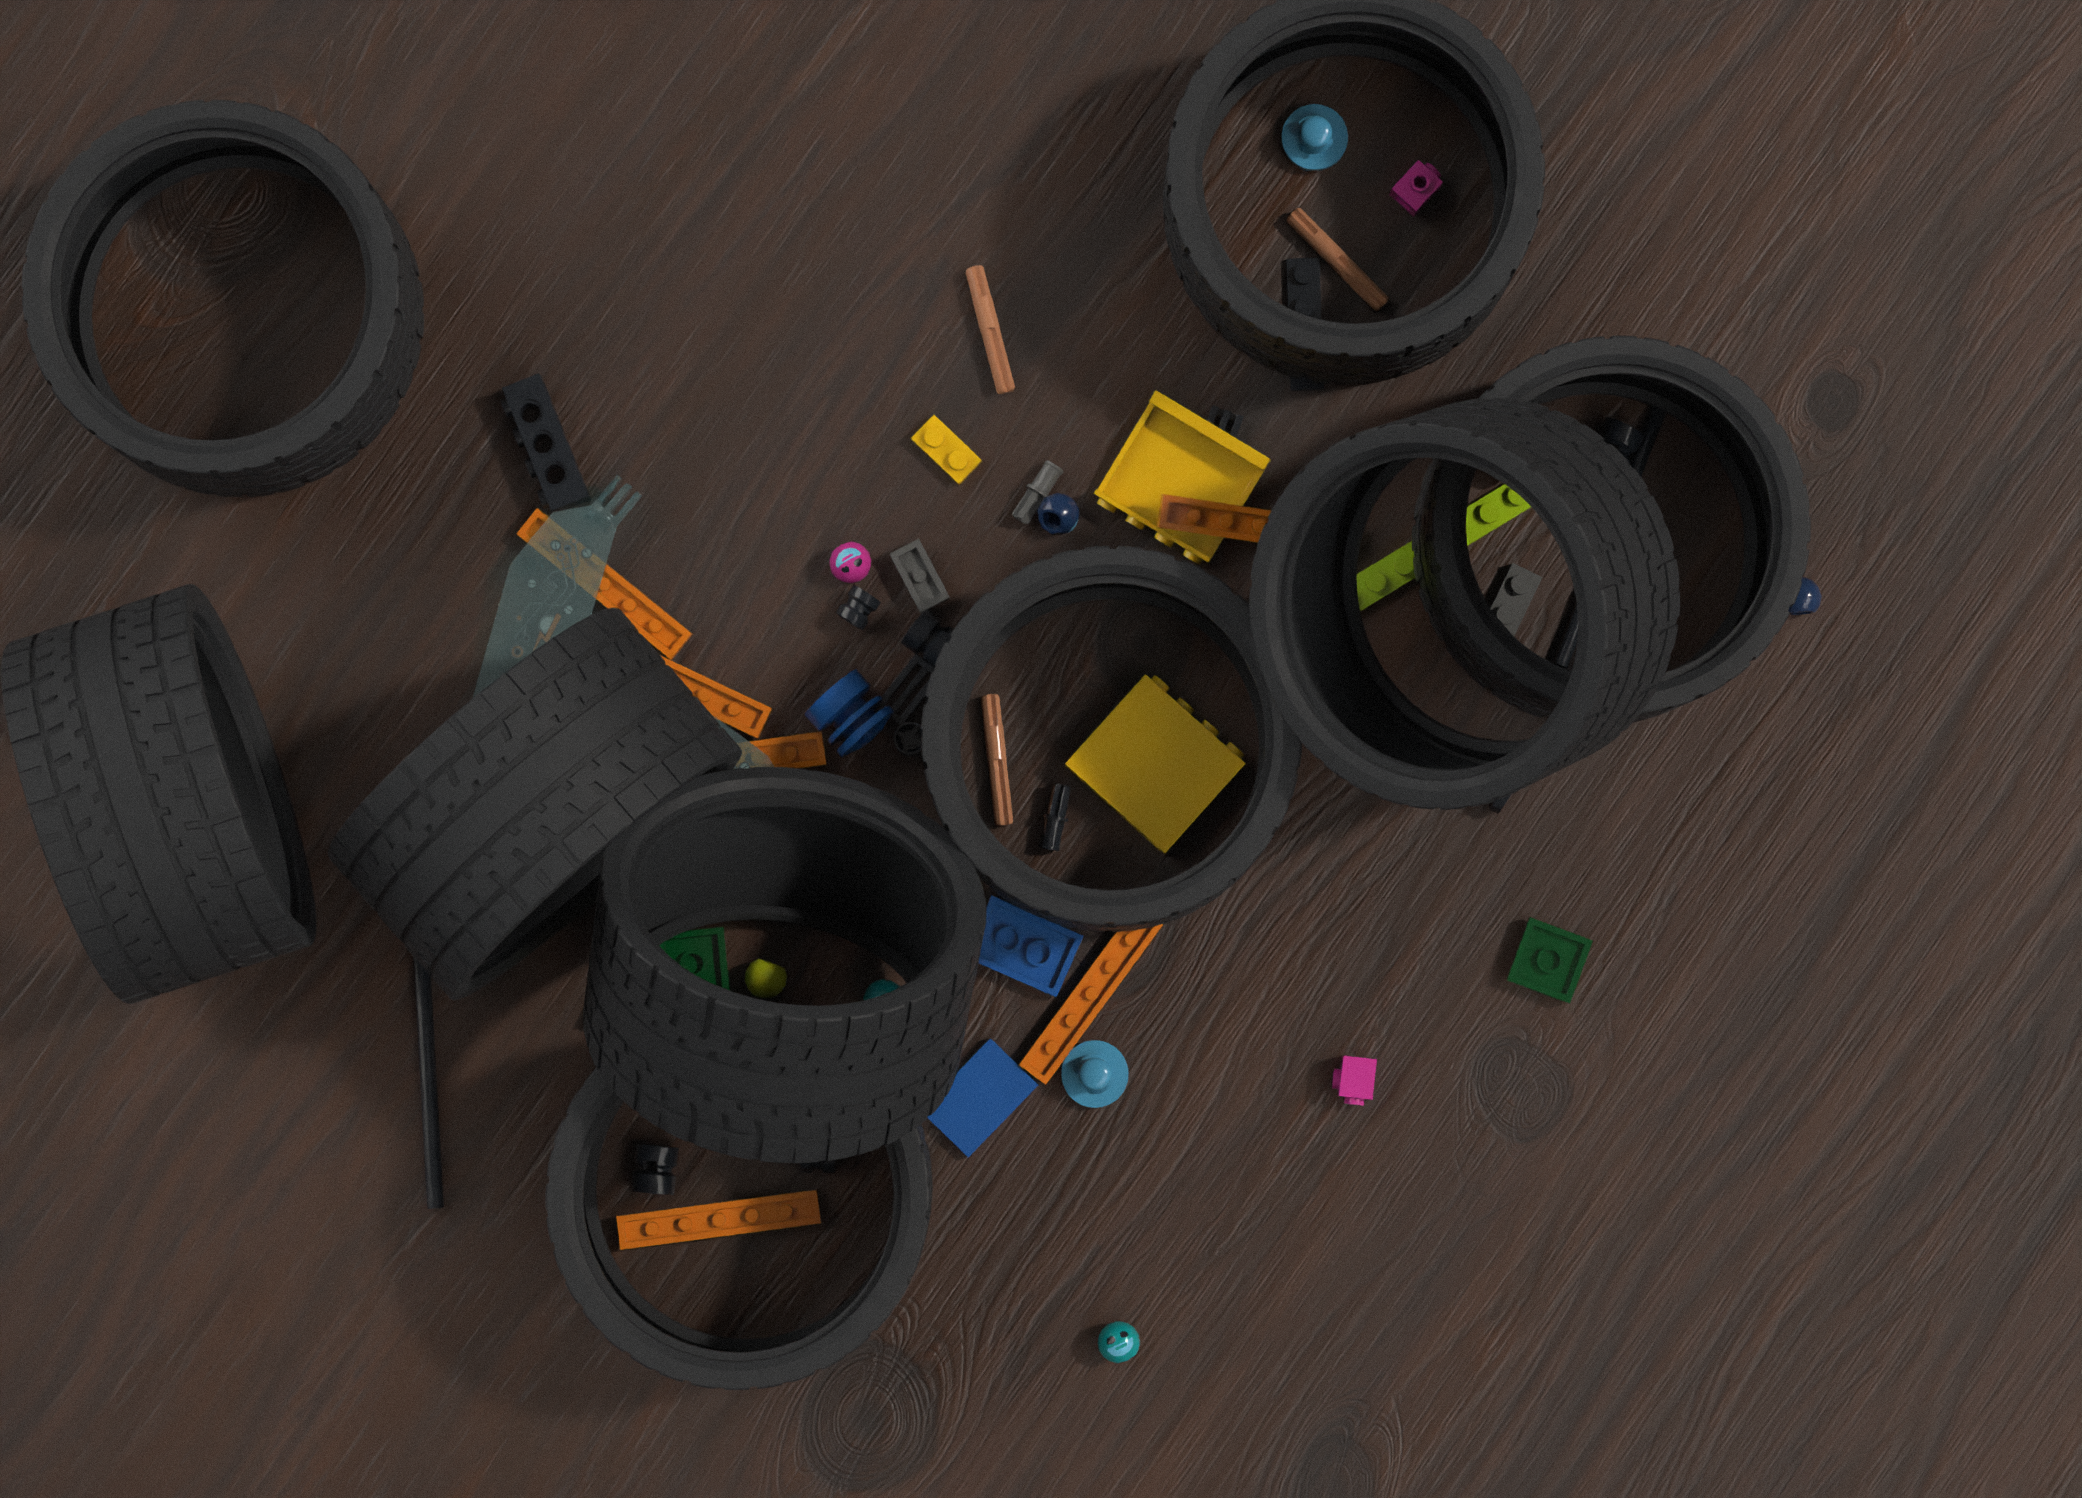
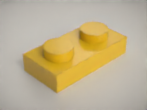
M935 415L911 438L958 485L982 462Z

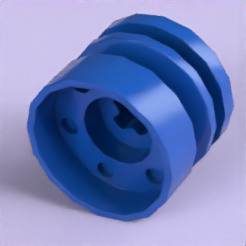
M857 669L851 671L834 684L804 714L818 732L827 729L831 725L836 728L828 739L830 745H834L842 738H845L846 741L836 751L841 758L867 745L884 729L885 724L894 714V710L889 705L877 713L874 712L883 701L880 695L865 702L863 697L869 691L871 684Z

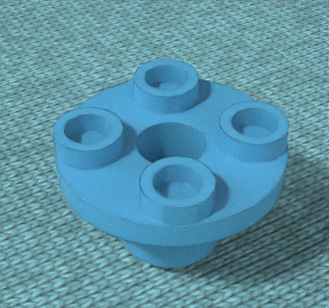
M1319 104L1306 105L1295 110L1287 118L1282 130V147L1289 160L1301 170H1325L1336 164L1343 156L1348 142L1347 127L1341 116L1333 109Z
M1098 1040L1086 1041L1074 1047L1065 1058L1061 1070L1062 1083L1068 1095L1077 1103L1091 1108L1104 1107L1116 1101L1126 1088L1129 1074L1128 1066L1122 1053L1113 1045Z

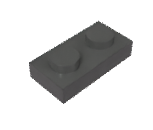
M920 539L890 553V557L920 614L924 610H929L950 599Z
M1514 563L1511 564L1491 605V609L1513 636H1515L1542 580L1541 576Z

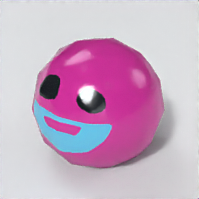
M847 542L841 544L832 552L829 566L832 574L838 580L851 584L863 580L868 575L871 567L869 551L859 543Z

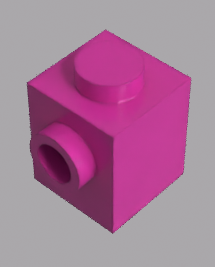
M1418 160L1395 184L1389 195L1414 217L1441 188L1443 184L1439 179L1441 174L1430 163L1427 162L1424 165Z
M1341 1056L1340 1069L1334 1068L1332 1088L1338 1089L1337 1096L1345 1097V1104L1364 1106L1365 1099L1373 1100L1377 1059Z

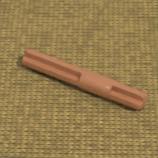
M1301 208L1295 209L1288 216L1287 223L1374 311H1379L1386 305L1389 300L1388 296Z
M982 265L972 266L966 270V277L996 391L998 394L1010 393L1014 391L1015 385L984 267Z
M987 694L981 697L994 823L996 826H1006L1013 823L1000 698L998 694Z

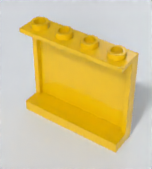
M1155 390L1149 400L1150 403L1099 488L1095 490L1094 494L1100 497L1097 504L1112 513L1117 508L1127 513L1126 521L1140 530H1143L1145 525L1157 531L1154 538L1170 548L1174 542L1185 548L1182 555L1200 565L1202 560L1209 563L1224 537L1158 528L1157 521L1161 495L1166 494L1244 506L1271 459Z
M1145 674L1065 763V767L1165 855L1246 763L1241 760L1244 754L1234 744L1229 742L1225 745L1216 737L1219 731L1206 720L1200 723L1191 715L1195 710L1180 697L1175 701L1166 692L1169 690V687L1160 678L1154 675L1150 679Z

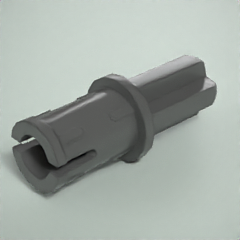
M1046 460L1033 482L1026 485L1028 490L1016 506L1012 516L1023 524H1029L1038 511L1040 503L1048 496L1054 484L1062 475L1063 470Z

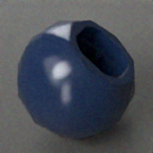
M1055 493L1045 497L1040 503L1038 520L1042 528L1049 533L1056 535L1066 534L1077 525L1079 508L1075 500L1068 495Z
M1802 577V585L1795 604L1788 609L1789 615L1813 614L1818 610L1822 595L1819 587L1813 580Z

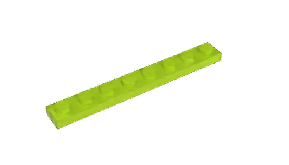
M1506 484L1467 507V546L1525 512L1531 506ZM1412 541L1357 574V594L1360 612L1415 579Z

